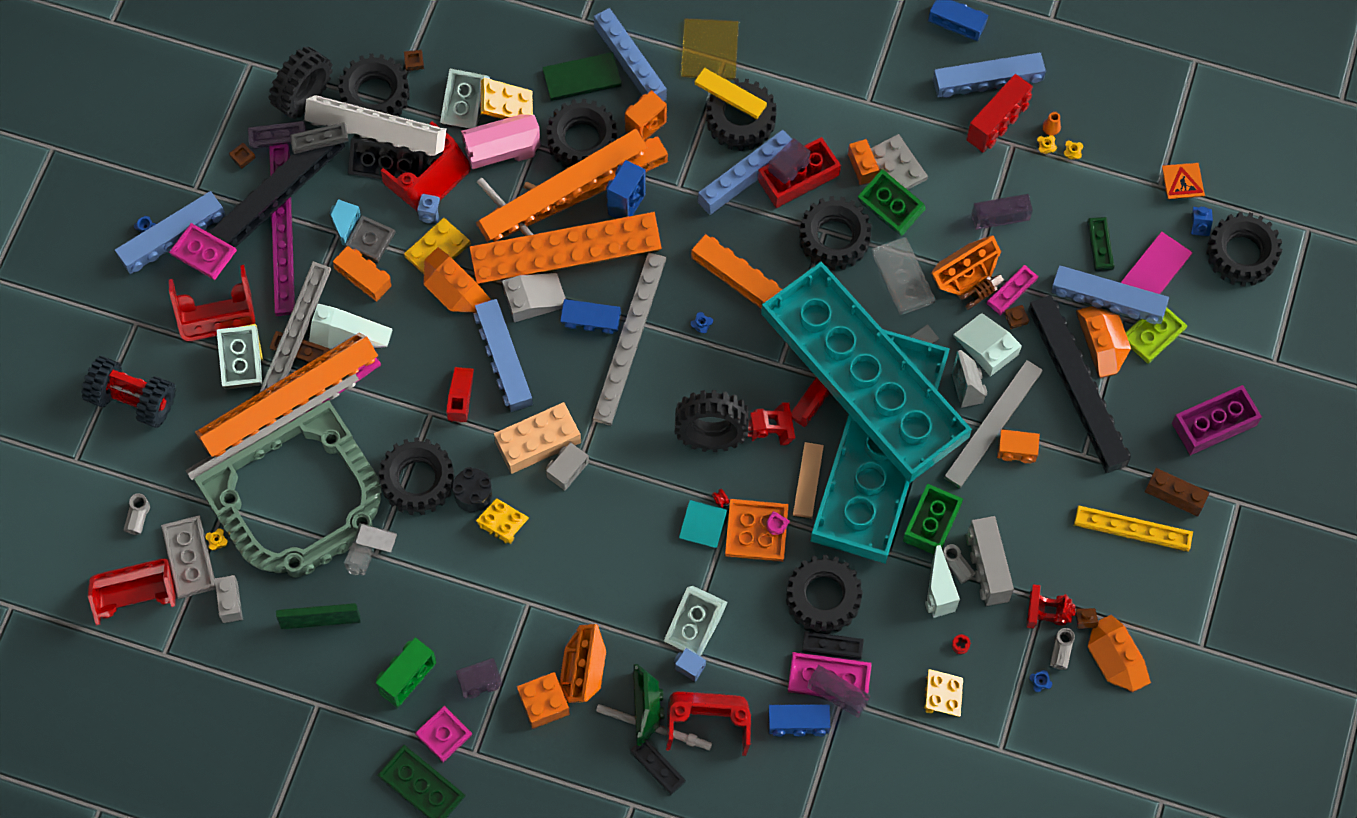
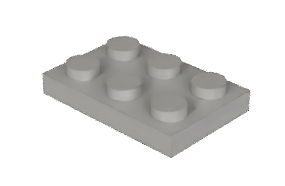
M899 134L871 148L879 172L883 169L907 190L928 179L927 174Z

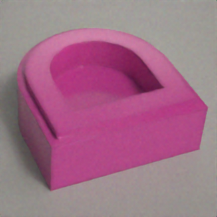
M773 511L767 520V530L773 535H780L785 531L790 520Z

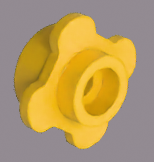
M1052 135L1049 137L1039 136L1037 139L1039 143L1038 150L1045 154L1055 152L1057 149L1054 144L1055 137Z
M1072 141L1065 143L1066 150L1064 151V156L1069 159H1080L1082 157V143H1073Z
M219 528L215 532H209L205 535L211 550L220 549L227 545L228 541L224 538L223 529Z

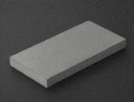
M200 515L161 525L178 599L215 590V578Z

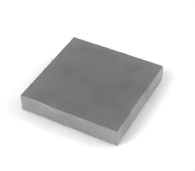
M362 215L344 246L345 248L347 246L351 249L355 248L362 256L378 263L396 232L394 229Z

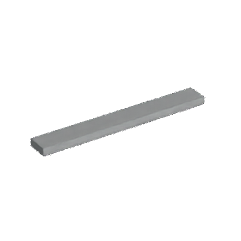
M312 262L259 393L289 375L330 274V267Z
M1026 360L946 473L944 479L958 488L963 486L1001 429L1006 425L1043 371L1041 368Z

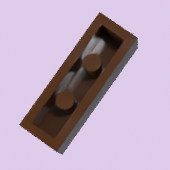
M1158 468L1155 469L1145 490V493L1197 517L1210 493Z

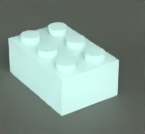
M256 326L217 329L222 387L224 389L262 386L260 349Z

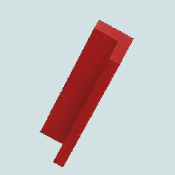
M817 377L791 412L792 420L803 427L807 426L830 393Z

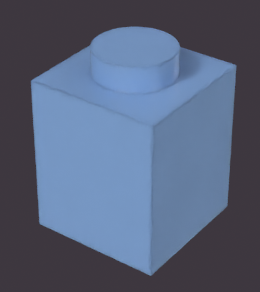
M685 648L683 653L679 652L674 660L676 663L675 670L696 682L706 666L705 659Z

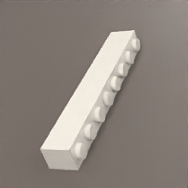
M316 95L306 99L304 120L311 122L312 125L331 126L345 122L347 134L355 133L359 134L361 138H374L380 143H393L395 147H408L411 151H423L430 156H435L444 151L446 129Z

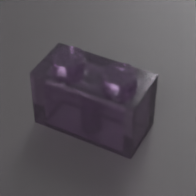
M793 138L769 162L768 171L786 184L797 176L801 168H805L809 164L810 150Z
M494 658L456 671L464 698H475L481 692L487 690L488 692H493L499 689V686H502L501 677Z

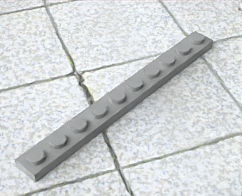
M648 252L593 416V421L612 425L665 266L666 257Z
M356 374L352 376L346 375L341 378L342 382L335 386L330 385L325 388L326 391L321 395H313L308 398L309 402L293 407L291 413L275 418L276 421L273 424L262 426L255 435H247L242 438L243 441L234 447L232 445L229 446L222 455L218 457L215 455L213 457L208 456L185 471L190 479L193 480L195 477L256 443L261 438L268 436L276 429L285 426L291 420L304 415L311 408L314 409L321 405L326 399L329 398L331 400L337 397L341 390H348L356 385L355 382L359 380Z

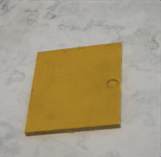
M685 19L681 77L697 78L702 70L706 68L724 79H736L739 21Z

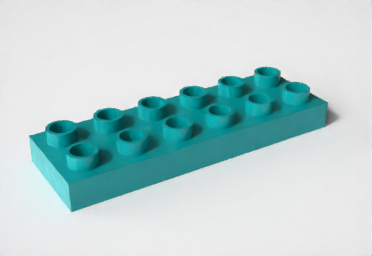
M822 261L762 304L761 315L909 483L969 439L972 431L971 427Z
M884 330L938 391L950 349ZM850 415L844 428L810 541L886 564L910 483Z

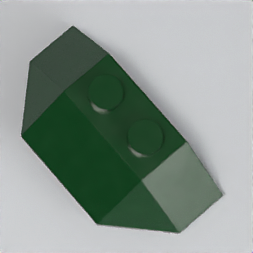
M634 664L636 746H641L660 727V719H664V707H660V701H663V689H659L658 680L639 664Z

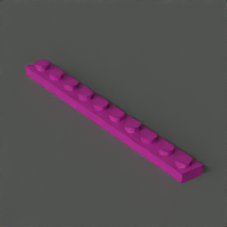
M288 144L270 146V176L289 159L290 151ZM290 197L272 214L276 316L291 315L295 306L292 207Z

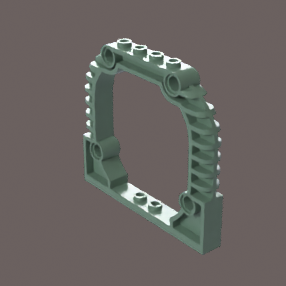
M329 400L194 478L199 490L242 557L249 564L262 571L274 573L287 572L293 578L312 573L317 566L327 564L332 560V557L347 552L349 547L357 544L353 541L359 523L366 522L367 525L373 526L372 520L375 518L381 502V486L378 476ZM302 433L305 439L322 442L327 453H338L362 491L361 505L348 514L346 525L304 550L298 547H291L278 554L263 548L240 516L238 511L242 506V502L238 492L235 490L238 480L236 471L254 460L263 458L267 452L280 448L284 442ZM331 439L336 440V442L333 444L327 443ZM228 499H235L231 504L226 503ZM294 562L300 563L296 568L290 567Z

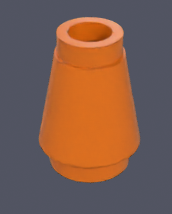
M1052 112L1043 123V130L1047 135H1056L1061 130L1060 115L1057 112Z

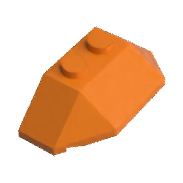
M988 236L967 244L938 262L931 274L940 290L961 295L987 276H992L1001 250L994 236Z
M439 247L425 259L424 286L450 312L476 313L475 305L491 300L483 289Z
M1094 306L1076 310L1098 377L1103 378L1116 375L1131 350L1120 316Z
M1112 615L1099 620L1098 627L1092 628L1087 647L1107 682L1128 689L1131 692L1149 685L1151 682L1145 660L1126 627Z
M597 624L579 625L577 632L571 637L565 647L559 684L569 703L587 702L601 689L606 648Z

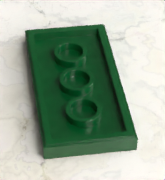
M613 52L542 67L551 101L622 86Z
M356 603L276 611V618L281 629L361 623Z
M405 745L400 748L377 775L427 818H447L466 797L463 792Z

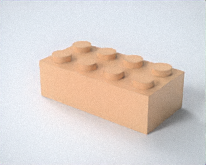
M564 402L494 433L495 443L511 474L559 453L570 442L574 445L581 443V434Z

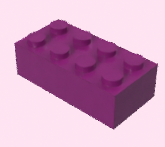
M1241 385L1176 414L1172 425L1189 454L1193 455L1257 426L1262 416L1245 387Z

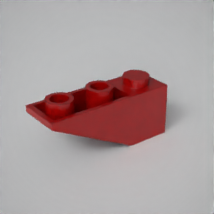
M455 367L446 411L448 421L467 422L474 369Z

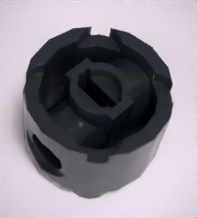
M467 467L455 477L453 494L457 505L462 510L471 513L484 510L490 504L493 497L490 478L485 472Z

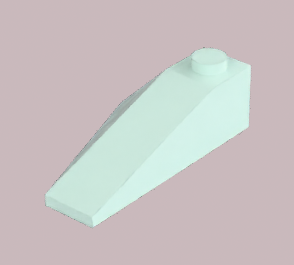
M317 304L311 323L309 342L331 350L360 332L368 337L374 348L388 346L393 330L343 310Z

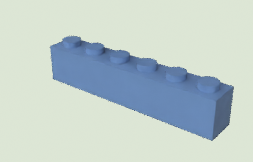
M608 8L595 15V29L611 52H613L639 92L644 95L652 90L663 101L667 100L666 87L611 9Z
M1040 52L935 69L933 82L937 97H950L955 94L965 95L974 91L983 92L992 88L1001 89L1014 74H1017L1028 83H1038L1044 79L1046 70Z
M784 130L780 131L698 192V203L711 215L757 181L758 169L793 152L795 142Z
M210 191L115 249V252L129 274L137 272L149 262L156 261L162 254L170 252L190 223L205 230L209 225L219 222L225 216L223 207Z
M1060 265L1052 287V293L1059 297H1069L1076 302H1086L1096 308L1103 307L1110 309L1114 313H1124L1131 318H1141L1151 324L1162 323L1169 297Z
M497 299L475 305L476 313H473L476 324L480 323L481 329H479L481 339L486 340L485 350L487 356L492 357L491 367L493 373L498 374L499 378L496 381L499 390L503 389L505 395L502 398L505 406H509L511 412L532 406V396Z

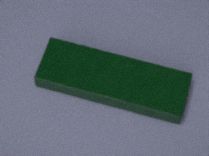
M1107 217L1088 218L1087 223L1095 271L1114 270Z

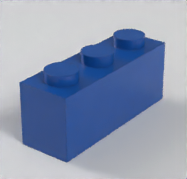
M936 0L930 11L928 21L978 41L986 26L988 15L980 10H974L965 4L952 0Z
M564 299L561 323L565 324L566 328L576 329V326H581L586 331L602 329L603 333L613 334V331L618 332L621 308Z
M769 705V734L777 737L785 736V734H793L794 736H805L806 734L825 736L830 731V706Z

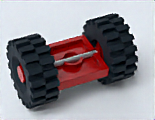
M103 356L97 357L92 362V367H89L88 374L84 378L85 382L82 385L84 388L81 391L83 400L102 408L110 403V399L121 401L138 408L136 410L137 421L154 428H159L160 424L164 423V419L166 420L167 414L171 410L170 407L173 405L174 392L176 391L175 384L156 376L151 378L149 382H145L142 379H137L121 372L122 367L119 362Z

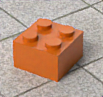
M652 90L648 94L642 95L634 106H629L625 111V131L629 133L637 129L643 141L648 139L667 122V104Z
M555 672L517 686L519 697L532 729L570 715L568 704Z

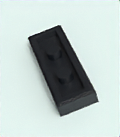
M805 631L802 652L861 660L864 639Z
M648 740L641 746L635 745L630 750V753L670 795L686 782Z

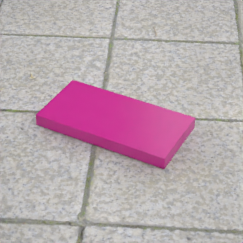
M1161 232L1121 283L1161 294L1193 252Z
M793 652L788 692L867 703L872 663Z

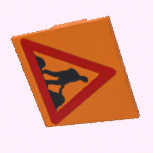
M1199 163L1162 166L1168 199L1205 196Z

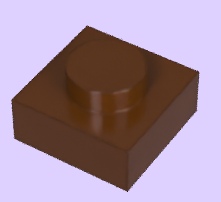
M422 50L404 52L406 71L424 69Z
M244 143L229 153L230 158L241 169L256 158L255 154Z
M1023 305L1005 310L1004 314L1010 329L1029 324V319Z
M1095 608L1075 610L1078 629L1098 627L1099 622Z

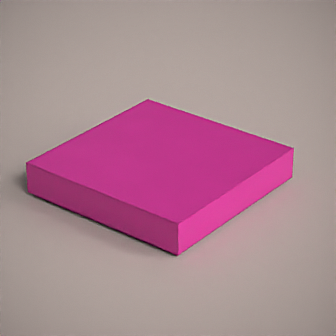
M443 706L415 735L444 762L472 736V733Z

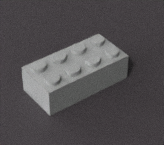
M992 516L972 520L970 527H968V534H966V542L968 546L971 545L972 552H970L972 564L976 565V581L981 584V600H985L986 606L1009 602L1014 587L996 518Z

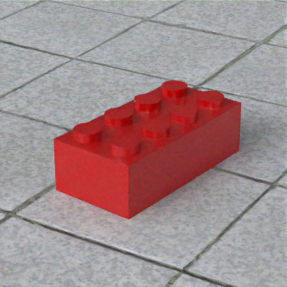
M1014 74L970 122L966 141L983 153L987 148L991 149L996 143L997 137H1002L1008 129L1007 126L1010 123L1014 124L1019 117L1018 114L1021 111L1025 112L1030 105L1029 100L1032 97L1031 91L1033 86L1017 74Z
M820 137L758 169L757 180L774 206L778 208L838 177L841 165L824 139Z

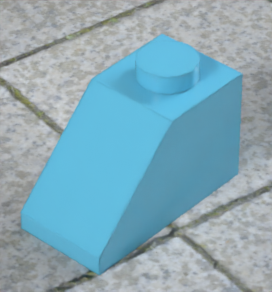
M338 199L336 205H333L330 210V216L342 245H345L361 214L359 206Z

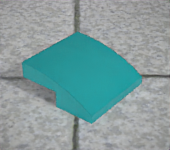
M690 500L679 538L717 548L727 510Z

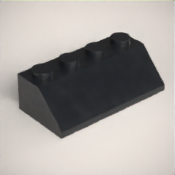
M355 134L351 138L348 174L382 179L381 169L384 168L397 179L406 172L413 173L416 177H419L424 172L427 163L426 152L411 151L408 147L404 146L395 147L393 143L389 142L380 143L374 138H361L359 134Z

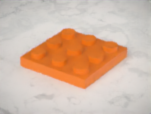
M730 499L725 556L784 562L786 529L780 535H773L767 530L766 524L773 511L787 519L788 504Z

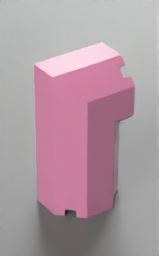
M520 114L461 131L466 155L472 169L511 158L517 161L533 158L537 148L540 147L539 126L535 115Z

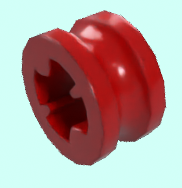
M719 489L718 493H712L716 504L720 508H723L724 504L728 505L730 503L722 489Z
M962 634L955 636L952 642L954 652L965 654L970 648V639ZM958 640L966 643L964 648L961 649V646L957 647Z

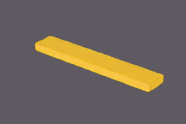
M1079 505L1074 521V526L1187 552L1190 550L1193 535L1192 531Z

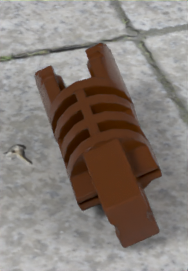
M1001 274L996 275L992 279L990 276H987L961 294L959 298L962 300L972 295L974 300L965 306L969 310L997 291L996 286L1003 282L1004 279Z

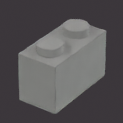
M571 442L567 447L564 446L559 451L558 458L555 461L552 460L546 467L547 478L564 491L589 463V455Z
M235 575L215 578L219 615L222 622L243 620L239 587Z

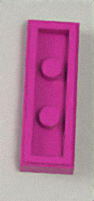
M1024 265L986 304L1001 316L1038 279V276Z

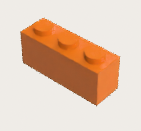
M347 246L333 260L334 269L376 302L391 287L389 274L384 270L380 271L377 269L374 262L364 259L362 254L355 248L351 249Z

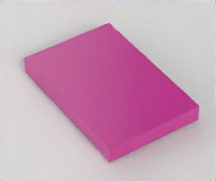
M190 223L169 253L215 280L237 250L235 247Z

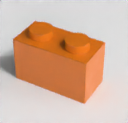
M867 139L849 144L848 157L860 185L870 183L879 173V168Z
M1001 429L997 458H1002L1004 461L1021 460L1023 463L1036 462L1040 434Z

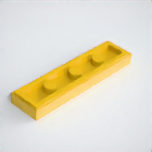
M706 68L702 70L695 80V85L755 119H758L767 106V102Z

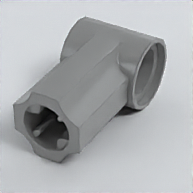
M137 493L129 500L130 508L124 531L134 535H141L146 514L150 510V504L143 494ZM138 502H144L142 507L136 508Z
M949 544L944 548L943 554L947 565L959 582L963 584L970 580L976 573L961 555L960 548L954 544ZM946 553H953L955 555V558L951 559L947 557Z
M1062 628L1055 637L1050 666L1053 668L1067 670L1072 644L1075 639L1074 632L1071 629ZM1066 635L1069 638V642H1062L1060 636Z

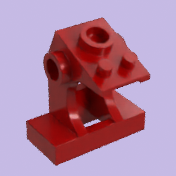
M782 402L774 411L756 409L751 412L748 437H751L752 441H754L757 437L765 438L768 436V433H775L779 436L780 445H788L795 439L790 404ZM768 419L775 420L777 425H769Z
M1033 584L1030 590L1026 628L1034 629L1037 620L1054 622V624L1060 626L1071 623L1072 616H1075V605L1072 603V599H1069L1067 594H1064V596L1059 595L1056 599L1042 597L1040 595L1041 585ZM1045 606L1056 607V614L1044 613Z

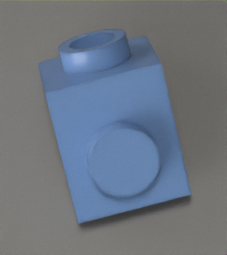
M427 194L421 195L417 210L419 220L425 223H438L439 197Z

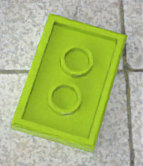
M1166 308L1161 324H1151L1144 319H1140L1125 333L1131 349L1149 364L1187 328V325L1171 310Z

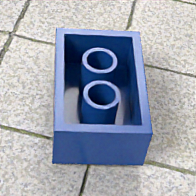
M625 160L623 165L618 166L615 178L610 180L606 187L608 192L606 196L608 199V215L616 219L633 216L645 197V169Z

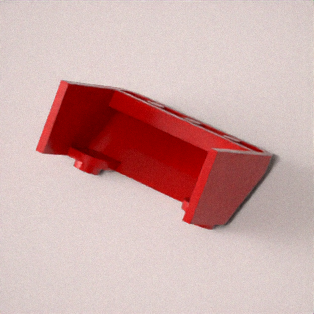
M433 121L429 123L432 126L439 127ZM446 133L444 151L441 152L442 155L419 177H416L413 173L406 172L396 179L384 168L381 169L383 184L417 211L422 194L437 196L441 201L470 172V162L456 141Z
M240 265L242 283L233 286L231 290L232 299L195 306L193 298L189 295L177 296L173 279H169V294L182 339L194 341L217 336V329L255 324L251 292L244 265Z
M168 559L153 560L92 576L89 581L88 599L95 624H100L101 617H112L118 607L156 599V602H161V604L170 603L171 607H174L175 591Z
M680 691L670 695L667 712V751H670L673 741L674 722H684L689 718L690 714L730 717L733 724L743 727L742 756L747 755L750 747L751 713L748 702L744 697Z

